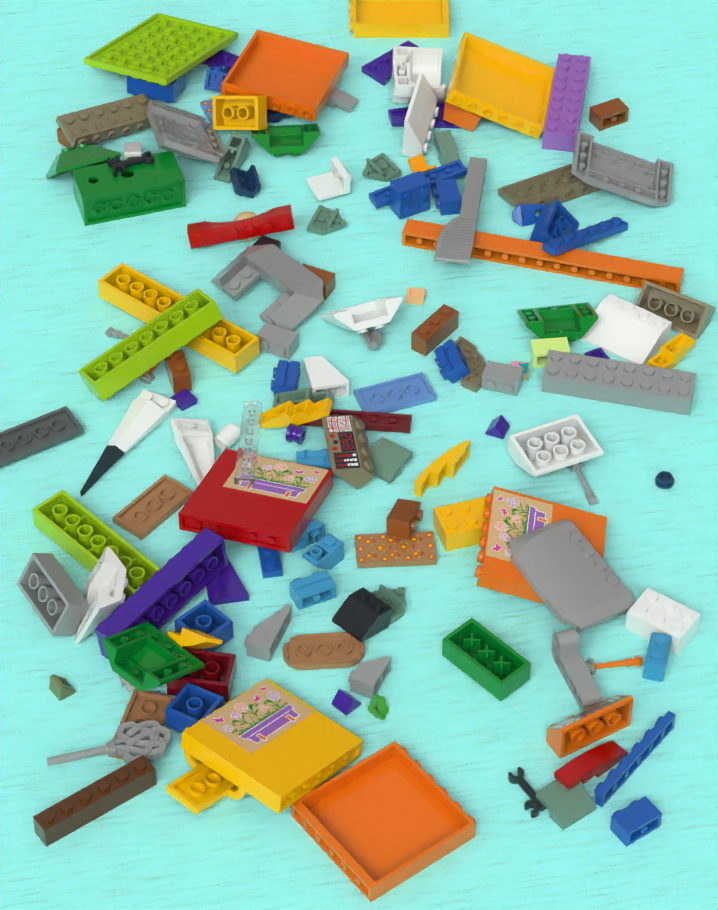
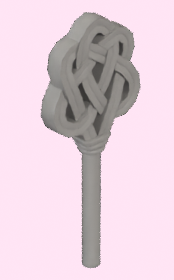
M155 720L143 721L139 724L133 721L124 722L117 729V739H112L105 746L46 758L47 764L52 766L103 754L111 756L122 755L123 761L126 764L142 755L148 760H154L163 757L167 753V748L171 744L172 733L168 728L161 726Z

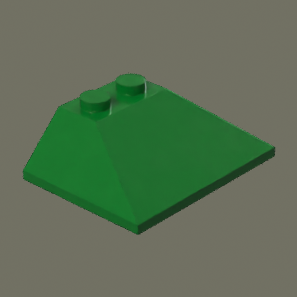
M317 123L267 126V129L250 130L252 139L269 154H273L274 157H281L286 153H290L291 156H298L300 153H304L320 136Z
M87 143L77 145V149L71 150V147L61 150L62 153L56 156L46 174V178L60 176L73 169L107 163V157L110 160H115L116 155L119 157L122 155L120 152L93 144L88 146Z
M588 302L517 310V314L525 326L541 339L567 337L568 342H575L576 339H581L598 320V314Z
M148 621L102 640L112 670L140 692L158 687L205 666L202 661Z

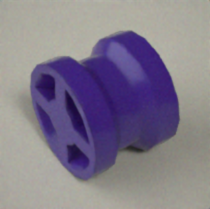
M290 423L286 432V442L294 441L302 445L306 435V427H296L295 424Z

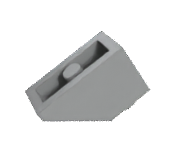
M385 656L359 663L355 671H351L348 678L350 691L372 699L390 672L391 657Z

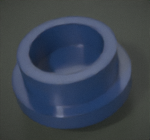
M662 471L655 477V484L659 488L669 489L674 485V478L670 472Z

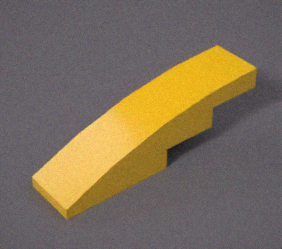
M681 332L659 348V353L649 359L647 365L673 369L696 344V340Z
M329 397L316 403L307 399L296 405L291 400L262 412L258 427L280 428L287 427L290 423L300 425L321 419L324 416L330 415L333 401Z
M466 440L432 462L415 480L414 495L422 497L430 485L437 488L445 476L453 478L470 455L471 441Z
M182 628L181 633L167 632L169 638L181 647L188 649L211 648L221 645L223 642L219 638L194 629Z

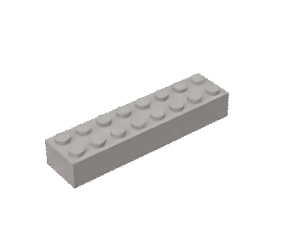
M549 350L542 375L541 392L689 416L697 373Z

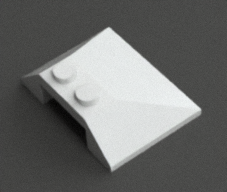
M402 296L385 297L319 314V317L349 331H357V334L368 331L369 327L374 326V329L385 327L384 323L392 320L403 299Z
M106 547L85 582L83 597L89 604V607L76 629L75 644H79L95 630L99 623L110 616L118 605H122L124 602L125 594L123 590H125L128 583L126 578L127 569L109 547Z

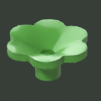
M374 694L368 706V711L380 720L386 719L389 708L384 696Z

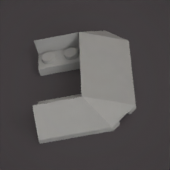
M274 244L248 246L211 280L212 284L236 301L262 278L280 291L282 295L259 315L260 319L265 323L267 322L294 331L324 303L323 280Z

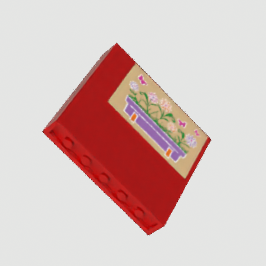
M225 449L178 513L179 529L200 533L207 528L227 540L290 553L333 488V470Z

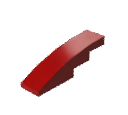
M613 740L603 743L566 763L554 772V778L570 790L579 782L585 784L594 776L599 778L620 762L624 755L627 756L628 752Z

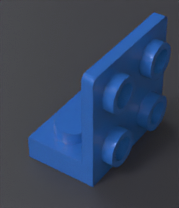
M220 65L207 69L204 89L221 92V83L230 69L228 70V67Z

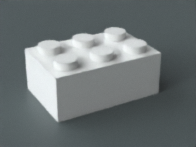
M647 588L627 611L625 629L649 641L653 632L670 635L672 637L670 651L679 655L699 630L701 614Z

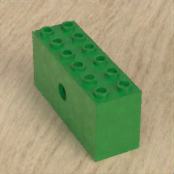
M167 151L151 154V157H154V164L147 165L141 163L125 167L126 175H123L122 172H117V177L113 176L112 168L107 163L73 169L74 198L84 225L89 226L186 207L185 179L174 153Z

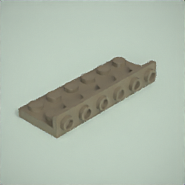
M143 93L57 116L56 122L74 149L80 144L99 143L106 139H113L117 136L128 135L135 131L150 128L151 125L147 117L149 100Z
M572 164L498 188V195L516 208L519 204H550L555 200L564 203L602 189L586 184L571 173Z

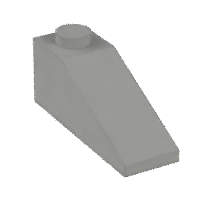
M286 605L253 628L251 634L246 636L244 646L247 648V656L268 662L271 661L292 620V605Z

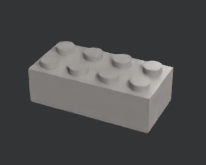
M32 553L17 582V586L52 636L72 637L89 604L53 554Z

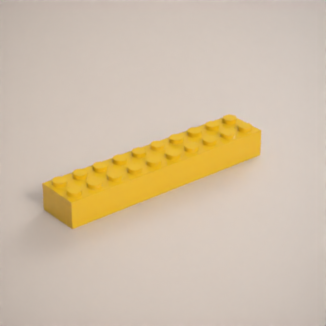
M124 263L119 264L98 280L100 298L145 323H148L184 298L179 293ZM224 318L218 321L216 325L209 327L200 336L189 341L186 345L234 373L239 372L260 354L259 337Z

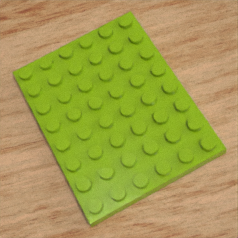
M156 13L85 57L84 64L92 68L104 69L107 72L112 71L119 75H127L134 79H143L146 82L167 86L237 40L238 32Z

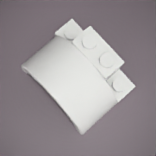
M393 46L392 102L408 103V100H411L420 72L424 74L437 101L441 102L443 100L445 84L441 86L442 49Z

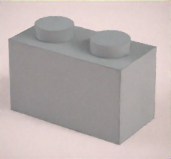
M267 322L256 335L259 337L261 351L290 360L299 347L298 332Z
M488 360L482 373L481 388L517 396L523 383L524 368Z

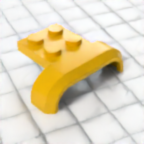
M185 750L186 760L192 770L166 787L168 794L195 815H198L226 796L239 800L248 794Z

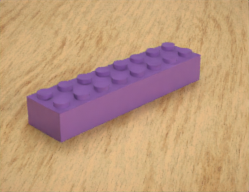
M567 53L558 54L543 130L542 149L574 152L575 136L580 130L589 80L591 57Z

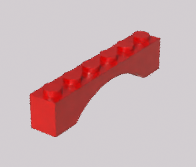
M291 205L272 208L257 216L237 221H203L187 224V234L191 249L295 229Z

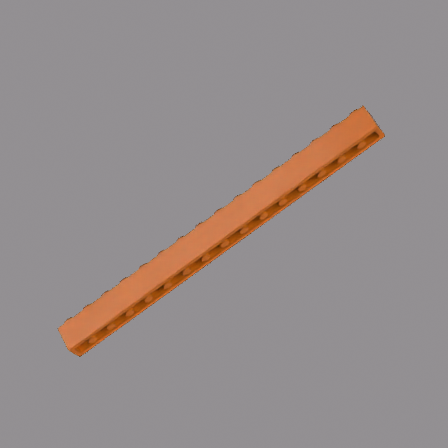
M407 219L402 231V245L435 251L438 236L446 225ZM475 231L471 258L642 289L645 280L680 293L684 268L573 249L553 256L542 250L543 243Z

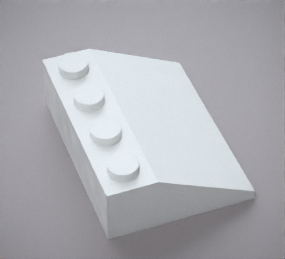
M421 72L419 73L404 120L402 155L409 157L423 155V153L427 152V141L431 140L432 135L430 130L434 129L436 121L434 117H438L439 113L437 98L424 74Z
M610 293L595 310L598 314V320L581 338V340L598 348L601 347L602 350L629 363L645 365L659 348L670 339L672 322Z
M578 414L510 435L508 441V453L516 465L534 477L604 455V451Z

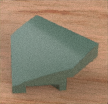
M383 152L373 159L367 158V164L362 173L364 177L383 182L392 181L402 175L401 170Z
M319 205L306 231L323 236L346 227L347 222L341 218L338 208L334 211Z
M379 585V590L372 592L373 595L393 608L389 625L404 616L406 606L405 587H398L397 590Z

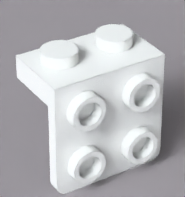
M338 157L331 158V172L307 178V184L317 200H326L350 193L352 177Z

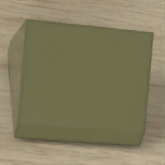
M55 674L50 676L49 689L59 701L76 692L66 678Z

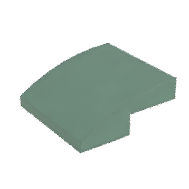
M384 437L378 439L370 448L375 476L390 484L401 474L402 467L413 458L412 451Z
M555 780L536 792V798L550 811L549 817L562 830L570 827L597 808L580 782L569 790L558 780Z

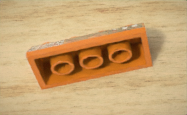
M616 695L605 699L593 707H588L576 715H571L566 720L552 724L547 728V744L561 759L630 726L633 697L631 695Z

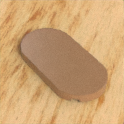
M347 632L296 635L290 638V641L283 646V659L285 663L296 670L349 668L360 663L365 655L364 642L358 641Z

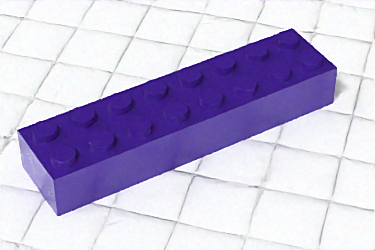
M207 528L202 530L180 552L169 559L159 571H156L146 583L142 584L133 595L129 596L121 606L115 609L110 616L99 623L95 631L101 655L108 659L102 644L103 638L147 621L157 629H160L229 565L224 538Z

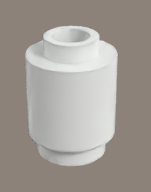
M228 423L215 435V445L221 450L229 449L241 438L240 427L236 424Z

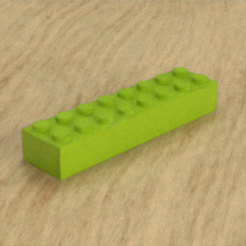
M197 288L78 370V373L86 387L103 402L120 389L125 388L136 378L141 377L150 368L155 367L160 361L171 356L173 352L187 345L189 341L200 336L209 327L216 325L223 316L216 302Z
M61 490L32 509L34 526L90 572L94 569L106 547L111 548L127 569L126 578L128 583L125 590H123L125 601L142 584L146 583L156 571L160 570L158 566L64 490Z

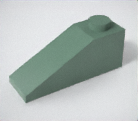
M233 133L230 134L224 149L225 156L219 162L213 177L214 180L230 184L231 177L229 172L231 168L240 169L250 150L251 145L247 137Z

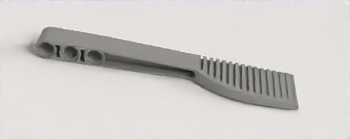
M470 157L460 215L451 220L440 232L434 261L470 264L486 173V158Z

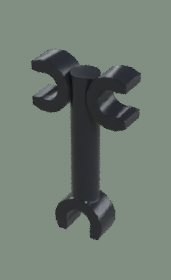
M151 151L143 153L141 157L120 161L118 155H116V160H110L107 157V165L112 168L114 177H117V172H122L123 175H126L125 167L141 163L147 165L154 164V157H151Z
M518 767V776L508 772V780L512 784H518L531 799L524 803V809L526 811L533 808L534 810L531 811L530 817L536 818L540 811H544L546 807L536 798L535 790L524 779V770Z

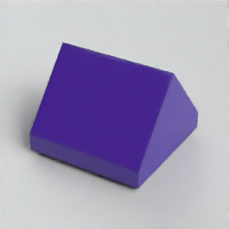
M500 415L492 420L485 434L504 439L510 425Z
M339 689L332 701V705L347 716L359 707L361 702L347 691Z

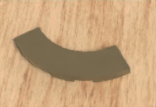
M460 336L455 343L460 347L470 369V373L462 379L461 386L477 393L481 388L485 361L483 356L477 351V347Z

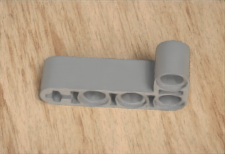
M575 628L553 633V659L579 708L582 710L601 703V692L579 653V637Z

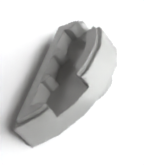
M368 329L367 332L360 333L369 350L376 349L383 342L382 333L378 329L375 331Z

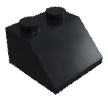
M363 587L347 597L333 616L332 622L358 641L363 642L389 627L393 608Z

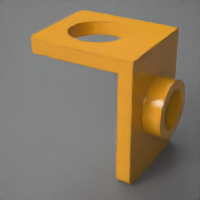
M422 154L407 160L413 173L418 171L424 173L436 168L435 165L428 167Z

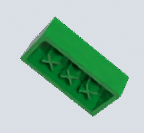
M470 618L442 640V656L500 701L530 680L531 663L473 618Z

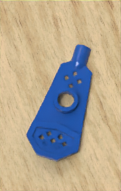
M519 204L512 211V219L521 227L535 224L538 219L535 211L539 210L541 212V209L548 204Z

